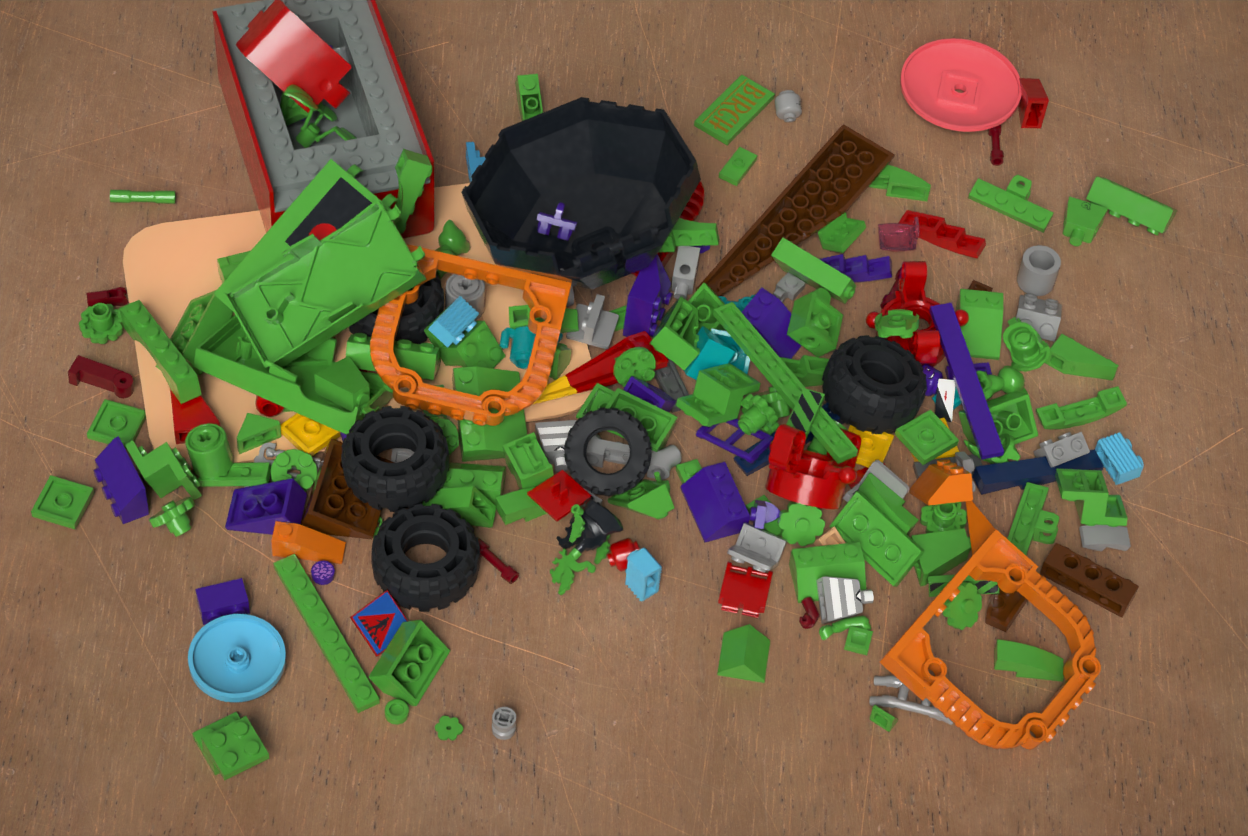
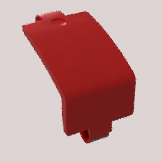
M275 0L265 12L260 10L248 24L249 30L236 43L241 53L284 92L288 86L292 84L297 85L312 97L316 105L325 99L335 109L350 95V92L339 81L351 69V65L296 16L282 0ZM290 97L307 113H309L310 109L308 107H306L293 97Z

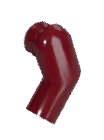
M807 597L801 602L806 613L803 617H800L799 622L803 628L810 629L815 626L820 614L812 597Z

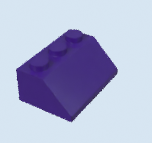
M118 436L95 459L96 469L93 472L97 482H102L103 484L102 491L106 500L110 499L112 502L110 506L114 516H119L122 524H126L149 515L145 487Z
M725 462L703 467L681 485L680 489L704 543L739 534L743 524H749L750 515Z

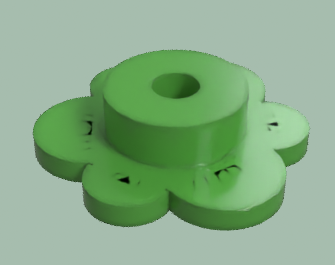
M442 716L439 719V723L435 725V730L438 732L440 740H447L449 738L453 741L457 738V735L463 732V726L459 724V720L456 717Z

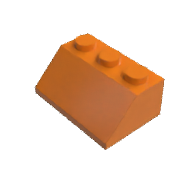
M949 459L937 460V464H930L909 491L911 495L928 506L972 501V474L965 470L964 467L958 466L957 463L950 462Z

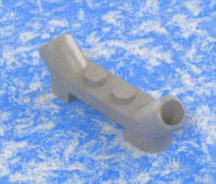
M596 434L589 441L586 454L591 466L602 468L604 461L626 465L630 456L629 445L621 442L602 440ZM669 445L658 452L652 450L647 477L655 479L654 473L659 472L662 480L667 479L671 468L681 463L680 450L675 445Z

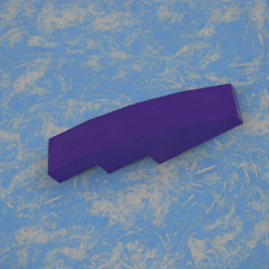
M844 254L820 259L851 278L853 282L892 278V261L890 256L868 260L867 255L845 259Z

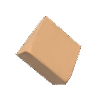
M834 526L824 530L822 535L815 538L813 544L815 546L844 544L845 541Z

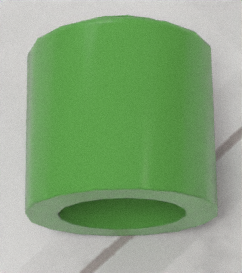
M211 423L201 424L188 433L185 445L193 470L197 475L208 479L217 478L231 469L233 455L226 432L222 427Z

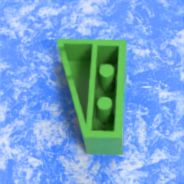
M680 296L666 312L650 341V344L656 351L663 353L683 370L700 354V349L697 348L699 335L696 334V329L699 327L698 309Z

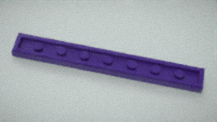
M952 303L930 306L929 311L935 328L939 331L940 342L981 460L1003 456L1004 449Z

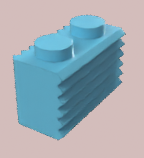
M459 296L434 321L428 330L447 348L452 343L457 345L465 336L463 334L464 330L469 333L477 324L475 319L479 312L472 308L462 296Z
M1121 432L1098 440L1095 450L1115 485L1140 477L1144 467L1143 460L1139 455L1136 456L1129 439H1125Z
M646 548L631 552L627 557L625 585L631 588V591L634 592V595H637L636 598H639V601H644L659 591L662 566Z

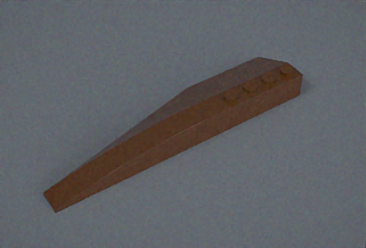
M843 124L700 283L696 291L703 283H706L717 296H723L773 262L774 259L771 254L782 237L798 245L847 212L891 162L895 154Z

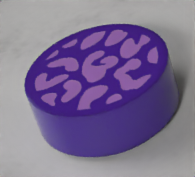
M328 561L316 562L311 568L312 580L319 585L331 583L335 577L334 566Z

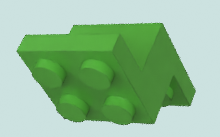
M434 321L424 329L434 347H440V357L445 365L494 368L505 357V354L485 321H476L477 324L469 333L464 330L463 334L465 336L457 345L452 343L448 348L428 330Z
M730 363L699 371L693 394L678 398L676 406L683 410L686 415L698 420L701 425L710 427L737 419L743 396L759 391L761 383Z
M133 440L125 445L144 479L160 498H163L181 485L194 500L202 496L198 489L201 486L200 482L192 474L190 465L176 447L172 449L166 442L150 453H147L143 446L138 447Z
M1056 468L1055 477L1061 498L1075 502L1081 524L1088 526L1108 525L1110 527L1127 525L1128 517L1121 496L1108 495L1109 492L1102 471Z
M237 712L192 733L194 741L214 775L220 773L224 781L269 759L268 751L247 716L240 718Z

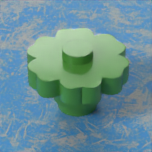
M97 303L92 307H87L81 313L82 320L79 322V329L82 332V336L90 338L92 343L105 344L108 339L115 341L123 334L120 310L114 309L112 304Z
M773 386L768 387V391L756 394L766 400L768 406L774 409L778 418L791 414V407Z
M748 394L741 401L743 415L740 416L738 425L745 434L750 435L761 430L771 435L779 427L777 421L779 419L774 409L768 406L765 399L759 395L753 396Z
M191 496L174 502V500L161 507V511L150 517L149 521L153 528L166 524L170 533L177 537L192 528L189 524L191 520L186 512L194 507L195 503Z
M793 501L788 503L787 510L780 511L777 521L781 528L782 537L788 540L789 544H795L798 541L800 546L813 544L815 536L822 535L823 528L825 527V521L821 517L822 511L820 508Z
M961 502L922 507L920 523L926 526V533L964 528L967 522V512L961 509Z
M964 581L958 587L960 590L959 594L952 601L949 599L945 601L944 604L947 607L943 611V616L948 618V625L963 630L965 627L971 628L978 620L977 612L982 609V596L977 594V586Z

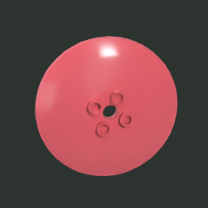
M941 39L924 44L909 55L901 71V90L910 107L930 123L955 131H982L1002 124L1014 114L1022 95L1020 76L1013 64L997 50L985 44L967 39ZM960 89V90H962V91H964V92H963V93H959V92H957V91H955V90Z

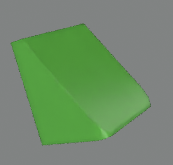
M876 705L873 706L870 720L890 732L898 722V718Z

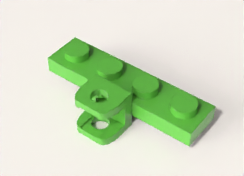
M1020 175L1012 178L1006 191L978 178L969 193L968 199L1042 233L1045 232L1053 217V212L1027 201L1030 197L1032 182Z
M1029 482L1026 483L1007 538L1026 556L1032 540L1044 544H1053L1058 533L1057 526L1059 523L1058 515L1043 510L1049 488ZM1046 520H1051V521L1053 522V524L1047 523V522H1045V521H1046ZM1043 532H1044V533H1051V535H1050V536H1045V535L1043 534Z

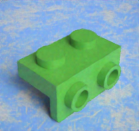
M845 212L818 231L822 248L844 253L866 229L865 221L847 218Z

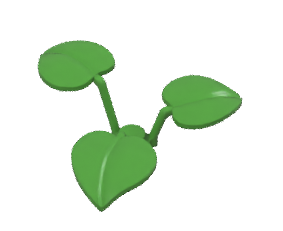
M292 84L287 87L284 95L293 97L310 109L300 133L295 137L302 146L308 148L314 141L319 142L322 138L333 132H336L345 141L357 138L343 127L340 129L337 126L319 135L320 129L316 125L322 117L326 116L329 120L336 121V113L322 102L316 105L312 97L299 86ZM319 111L320 114L314 123L309 124L313 112Z

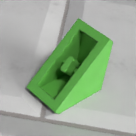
M247 413L237 436L239 454L281 438L280 422Z

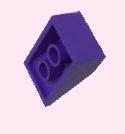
M761 287L744 308L742 314L779 357L792 359L801 348V345L787 335L791 313L780 299Z
M293 478L235 489L225 528L233 531L273 535L275 521L301 524L307 493Z

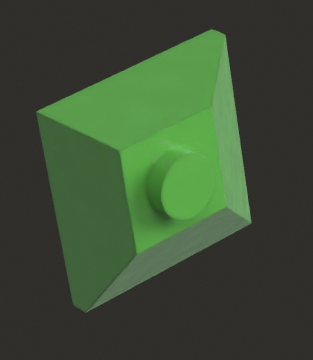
M646 479L640 481L632 490L607 499L609 504L655 519L666 517L668 512L675 508L666 484Z

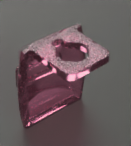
M914 217L913 225L899 223L878 224L880 249L896 252L916 250L919 236L918 217Z

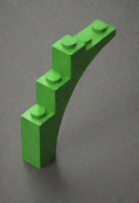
M679 218L659 252H675L676 246L719 245L720 239L717 224L699 223Z

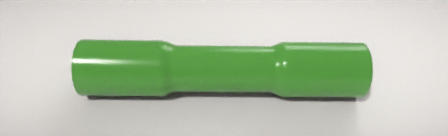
M110 190V202L175 204L176 191Z

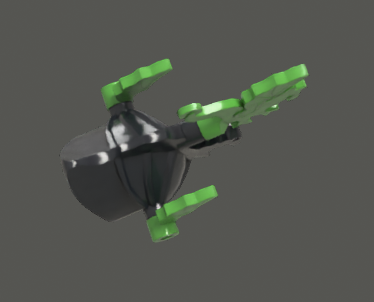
M592 496L584 501L586 505L583 508L578 504L572 506L571 512L573 515L569 522L570 527L565 528L567 536L563 539L559 536L556 538L559 541V545L563 548L562 552L559 551V554L563 557L562 559L555 558V561H552L555 565L559 563V566L555 567V571L551 568L550 574L554 584L556 582L558 584L561 583L558 591L560 595L569 590L574 582L573 578L575 575L573 571L580 572L588 567V572H595L596 567L591 562H576L584 550L594 551L597 548L594 563L599 564L610 551V544L608 542L610 534L623 530L621 521L607 508L601 506L599 502L593 501L594 498ZM575 544H577V545L571 550V552L569 553V555L566 556V553H567V550H566V549H567V548H570L571 546H574Z

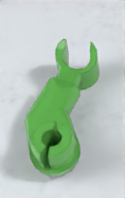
M866 616L849 617L833 623L832 626H822L819 629L821 639L825 640L833 633H840L850 626H858V628L870 630L871 625Z

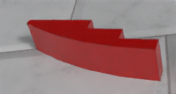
M906 210L898 222V227L914 236L961 255L978 259L986 246L985 238L966 235L965 228L947 225L943 217Z

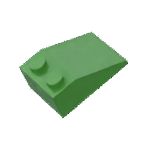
M960 289L956 310H965L969 315L968 323L960 328L970 356L999 360L1003 322V293Z

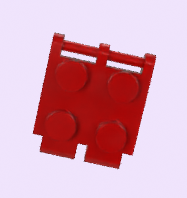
M727 562L718 603L722 604L721 610L737 614L738 608H742V615L758 618L759 612L764 613L773 572L768 571V573L752 570L750 566L743 568ZM731 570L744 572V573H746V574L733 572V571H731ZM751 574L767 577V579L751 576Z

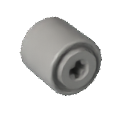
M1037 245L1028 248L1023 254L1017 274L1019 287L1025 293L1035 296H1043L1050 293L1054 288L1061 265L1059 255L1047 246Z
M458 274L451 275L446 281L445 309L459 296H462L472 308L479 312L475 319L476 321L484 313V281L479 279L470 280Z

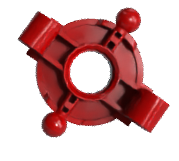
M904 261L899 276V291H895V299L888 302L881 309L882 317L888 315L889 310L913 311V316L918 314L920 319L927 321L929 327L921 330L917 329L910 338L890 336L886 337L885 340L894 341L905 350H909L915 356L914 359L919 361L921 365L929 364L934 367L944 359L945 354L940 342L939 331L935 328L929 310L930 306L940 304L925 295L924 287L927 279L926 261ZM962 309L956 310L955 314L960 327L965 326L969 321L968 313ZM870 312L866 316L867 326L875 329V317L881 313Z
M786 424L780 425L776 430L774 440L769 445L770 470L765 489L779 497L800 504L823 509H840L847 484L855 482L857 478L854 467L858 453L857 456L838 464L828 451L826 455L803 450L806 441L804 431ZM840 428L858 449L859 453L861 446L860 435Z

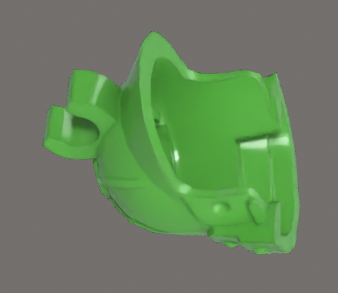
M1014 317L1008 321L1009 327L1003 333V341L1011 353L1013 360L1011 367L1024 372L1040 368L1049 358V345L1044 340L1042 341L1039 333L1031 325L1021 322L1020 318L1016 319Z

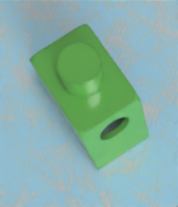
M1069 196L1064 212L1062 234L1070 237L1069 242L1073 246H1080L1082 241L1091 243L1103 224L1108 208Z

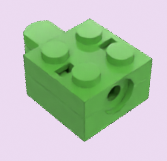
M818 288L794 301L787 332L789 337L816 357L836 349L843 314L830 305L831 295L824 288Z

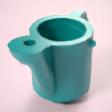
M527 326L516 329L505 328L502 331L500 347L507 349L509 339L512 338L510 360L518 368H528L536 334L532 333ZM562 333L559 335L558 343L562 340Z

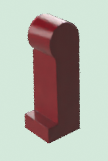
M80 355L76 357L68 370L69 384L78 386L81 381L114 392L117 397L123 399L130 397L134 392L133 378L130 374Z

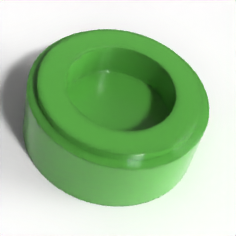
M394 699L386 704L385 718L389 723L398 725L408 719L409 707L405 701Z

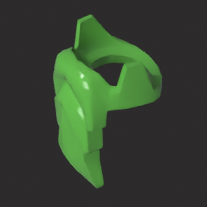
M1005 433L1000 436L1004 449L1003 456L983 459L990 464L1009 462L1008 459L1018 461L1021 456L1015 448L1014 438ZM964 439V443L969 451L981 459L977 445Z

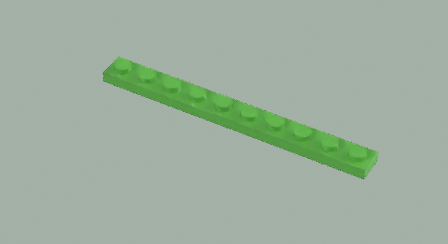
M733 302L715 308L713 316L793 410L803 388H805L804 385ZM821 407L810 431L838 464L857 456L858 449Z

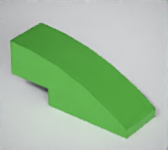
M887 165L869 187L886 189V196L927 202L931 185L908 171Z
M803 355L800 360L780 357L804 387L823 385L822 376L829 359Z
M872 473L867 475L859 487V491L909 535L919 519L903 507L906 502Z
M535 487L517 490L496 497V510L505 525L522 518L527 522L547 514L527 495V492Z
M997 639L994 648L995 670L1016 672V677L1063 682V658L1037 647Z

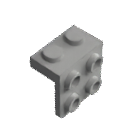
M1032 294L1020 295L1016 319L1020 318L1021 322L1031 325L1039 333L1041 339L1055 342L1061 320L1062 305L1054 299L1042 300L1037 299V296Z
M875 460L859 484L849 490L843 499L848 503L856 491H859V487L869 473H872L902 499L909 492V486L881 461Z
M744 523L736 545L730 547L727 553L732 555V560L743 564L746 561L753 564L752 568L765 573L766 570L771 571L778 566L788 540Z

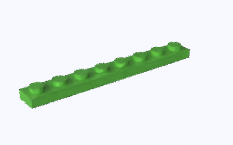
M293 554L274 562L276 573L357 713L380 704L378 695L296 555Z

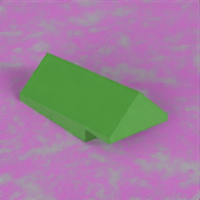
M598 383L576 415V418L579 419L591 410L595 411L598 408L604 407L609 409L618 408L621 411H626L642 423L649 435L652 450L655 452L665 448L678 418L620 388L613 391ZM607 430L608 432H611L615 435L624 438L621 434L615 431Z

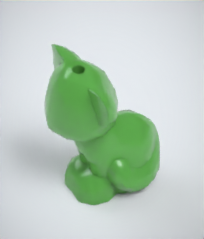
M448 220L444 224L443 232L438 238L440 247L435 251L456 256L469 252L471 246L464 233L457 228L452 220ZM437 270L436 274L441 279L447 272Z
M1004 366L999 371L998 376L987 375L986 372L979 370L976 372L986 400L990 399L994 393L1000 390L1006 394L1014 391L1028 394L1024 388L1025 379L1023 374L1011 366Z

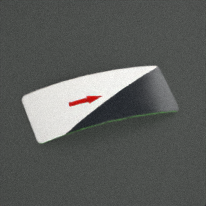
M939 379L935 415L939 419L945 418L946 422H952L956 385L954 380Z

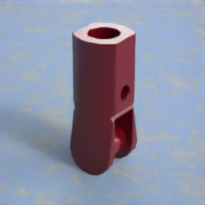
M118 287L105 291L86 293L88 307H92L97 303L124 306L128 303V299L125 297L127 290L124 287Z

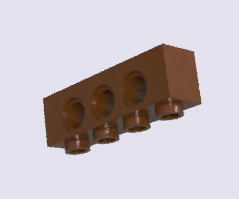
M1055 543L1045 559L1040 575L1121 618H1123L1139 588L1131 580L1113 573L1110 569L1104 568L1092 562L1089 558L1083 557L1058 543Z

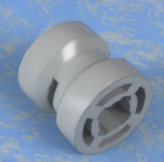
M509 707L497 708L492 715V733L500 740L510 739L516 732V714Z

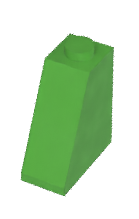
M348 356L314 374L315 393L350 412L354 411L356 405L360 408L370 400L369 383Z
M474 486L442 488L436 491V495L427 503L424 501L422 503L423 506H431L432 503L438 504L445 510L451 508L461 515V519L469 522L471 526L488 528L493 527L497 507Z
M965 528L911 536V539L925 551L914 565L920 587L929 584L928 576L943 575L967 560L969 551L972 549L970 537H967Z

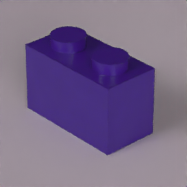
M242 578L195 589L203 625L226 615L250 614L249 601Z

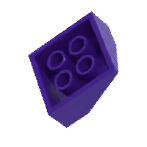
M658 254L648 267L640 270L629 292L623 336L625 337L646 331L650 337H653L658 328V320L662 321L664 317L665 305H669L673 296V293L670 292L671 282Z

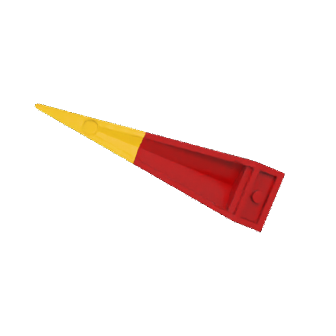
M646 331L633 334L580 367L547 384L542 395L533 404L593 390L597 383L603 386L617 384L618 382L613 374L616 363L615 358L630 348L643 347L648 349L656 360L655 370L667 367L669 360L650 344L652 339Z

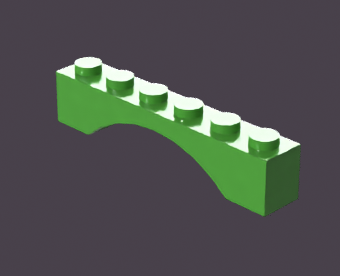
M403 149L395 166L399 186L398 201H396L395 205L400 210V218L402 219L395 225L400 234L404 233L406 221L409 215H412L414 212L415 202L423 192L425 180L432 173V165L428 156Z
M137 300L119 308L124 329L133 340L140 342L147 349L179 402L182 404L202 395L197 374L142 302Z

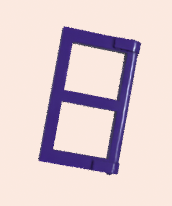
M738 419L726 422L738 428V430L725 442L708 434L718 424L710 427L702 426L696 433L697 437L705 439L745 459L749 463H753L769 447L771 441L774 440L773 436L758 430L756 433H751V435L763 441L750 453L733 446L745 434L738 425Z

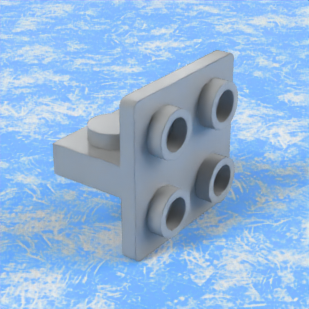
M597 294L594 302L590 301L589 306L577 304L579 331L567 332V339L609 349L619 315L603 310L605 296Z

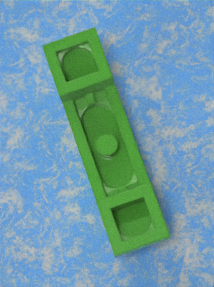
M1119 386L1099 391L1097 397L1058 407L1057 403L1037 408L1036 413L1044 429H1066L1107 417L1127 406V402Z

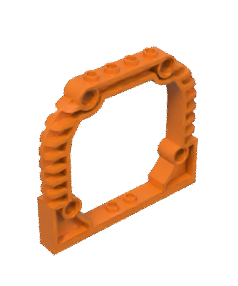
M407 244L411 252L418 249L417 246ZM422 248L425 256L417 263L424 273L426 280L414 286L413 290L406 291L378 310L370 341V356L374 369L382 381L389 388L393 389L394 400L401 405L410 407L412 410H427L433 415L444 414L452 419H465L480 426L499 425L503 421L504 416L517 414L519 411L530 407L544 392L549 380L572 283ZM437 270L462 275L470 280H483L491 285L500 284L524 290L523 299L531 310L528 328L536 336L527 371L522 381L509 392L489 390L480 396L429 385L423 383L421 377L415 371L399 366L393 352V346L405 304L414 303L418 299L419 287L435 278ZM535 318H542L545 321L538 322ZM403 387H406V388H408L410 391H408V392H401L399 389H400V388H403ZM495 408V409H497L499 412H498V413H491V412L489 411V409Z
M997 529L982 543L880 660V663L922 701L927 698L946 718L954 722L956 727L966 733L965 735L971 737L979 744L994 749H1012L1021 745L1023 748L1031 750L1043 741L1048 743L1056 735L1057 732L1054 730L1056 726L1059 725L1061 727L1070 717L1067 714L1069 710H1075L1082 703V694L1084 692L1088 694L1095 687L1096 683L1094 680L1101 671V665L1095 657L1094 632L1087 621L1086 615H1083L1078 609L1079 607L1073 604L1065 594L1063 595L1058 591L1055 585L1050 584L1046 577L1041 576L1036 571L1039 566ZM968 575L975 581L987 580L997 582L998 587L1005 593L1019 592L1065 635L1071 650V656L1063 667V675L1066 680L1040 713H1028L1016 724L1000 722L986 714L945 677L947 674L946 664L941 659L933 656L930 636L922 629L933 615L938 617L946 609L947 606L944 603L947 599L952 601L959 594L960 590L958 587ZM928 669L931 670V671H933V673L935 674V676L931 675V674L929 673ZM1030 731L1035 734L1036 738L1032 737Z

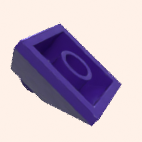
M634 376L630 377L623 389L667 412H670L676 400L661 389Z

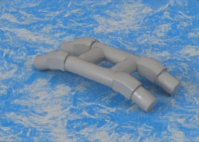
M894 675L874 677L875 686L899 687V693L897 698L889 695L870 696L869 702L871 706L903 709L927 715L950 725L954 723L949 718H946L938 708L930 706L931 702L927 698L921 701V704L907 701L910 689Z

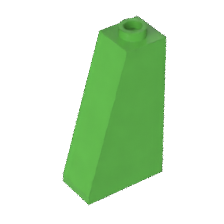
M783 237L771 254L784 272L791 273L816 289H826L831 297L844 304L855 293L856 285L851 278Z

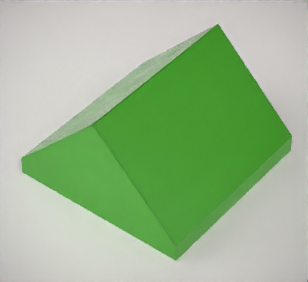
M703 283L688 300L690 304L698 309L699 327L696 329V334H698L702 326L710 331L711 328L726 331L713 316L714 309L725 305V303L706 283Z
M750 624L724 632L717 675L764 683L770 639Z

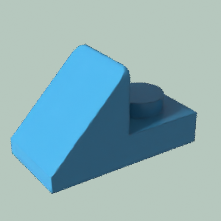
M466 142V163L469 182L472 181L471 176L478 165H482L486 159L485 157H480L479 150H475L474 142Z

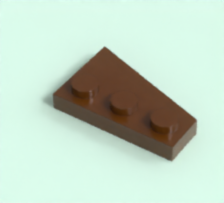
M999 588V593L990 595L985 623L1007 632L1028 600L1017 591L1009 594Z

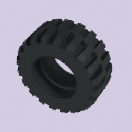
M604 407L585 413L586 415L579 418L574 426L570 428L565 440L564 457L571 476L579 485L596 495H620L628 490H632L645 477L651 462L652 447L646 429L637 418L618 408L609 409ZM607 430L621 434L627 440L630 448V456L626 465L621 470L610 474L595 470L590 465L586 454L587 445L591 438L597 433Z

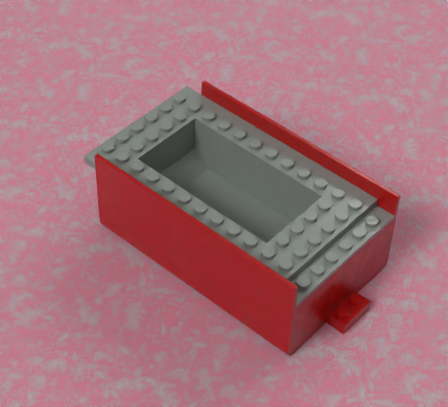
M262 0L213 9L218 79L266 233L330 159L345 171L354 164L361 168L363 172L358 173L355 179L381 201L388 194H392L397 198L399 186L395 166L403 149L428 156L432 165V173L425 180L423 192L417 198L414 212L412 215H409L405 231L401 236L408 238L428 234L433 231L434 159L376 1L282 0L296 16L328 45L333 46V49L351 65V69L339 81L350 92V95L337 109L325 99L321 101L336 113V121H331L326 116H323L316 126L320 129L319 135L337 126L340 129L341 127L347 129L357 138L345 141L336 132H333L322 138L319 142L314 141L308 148L302 146L295 138L300 133L305 120H299L286 126L280 108L282 90L249 61L236 46L240 38L249 30L248 24L260 10L265 12L275 0ZM319 111L313 112L309 124L314 123L320 114ZM396 202L391 205V209L395 207Z

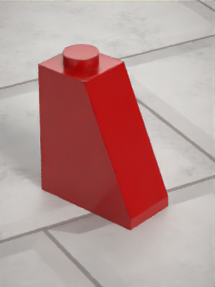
M1019 78L1022 93L1018 105L1021 128L1041 129L1049 102L1048 96L1040 79Z
M170 389L176 444H185L188 433L201 424L211 423L220 426L219 420L201 395L181 404Z

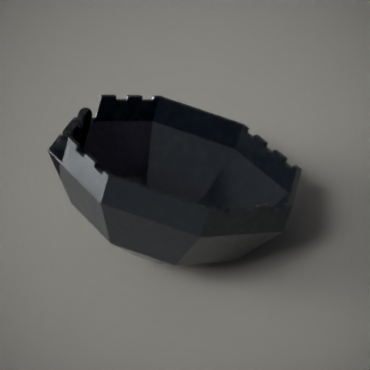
M581 97L502 129L498 134V141L495 145H491L485 154V161L482 165H478L471 176L472 181L463 188L461 193L467 211L496 265L572 283L571 286L595 289L650 265L667 240L701 178L695 157L664 109L656 108L655 111L645 110L644 106L629 104L627 107L617 106L616 102L601 100L600 103L590 102L589 98ZM562 202L565 204L562 218L578 223L569 240H564L557 237L560 226L552 225L549 235L538 233V213L542 212L555 216L557 205Z

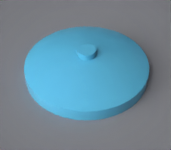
M247 614L226 615L207 623L194 636L188 651L189 671L195 684L208 696L225 702H246L266 694L278 683L286 664L285 645L279 632L267 621Z

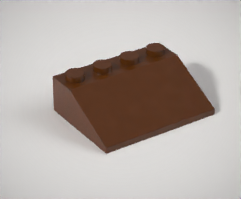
M331 438L323 453L300 525L326 535L372 540L381 510L372 508L368 502L363 503L353 494L351 487L348 488L341 461L343 442ZM376 456V458L380 461L387 463H395L385 458Z

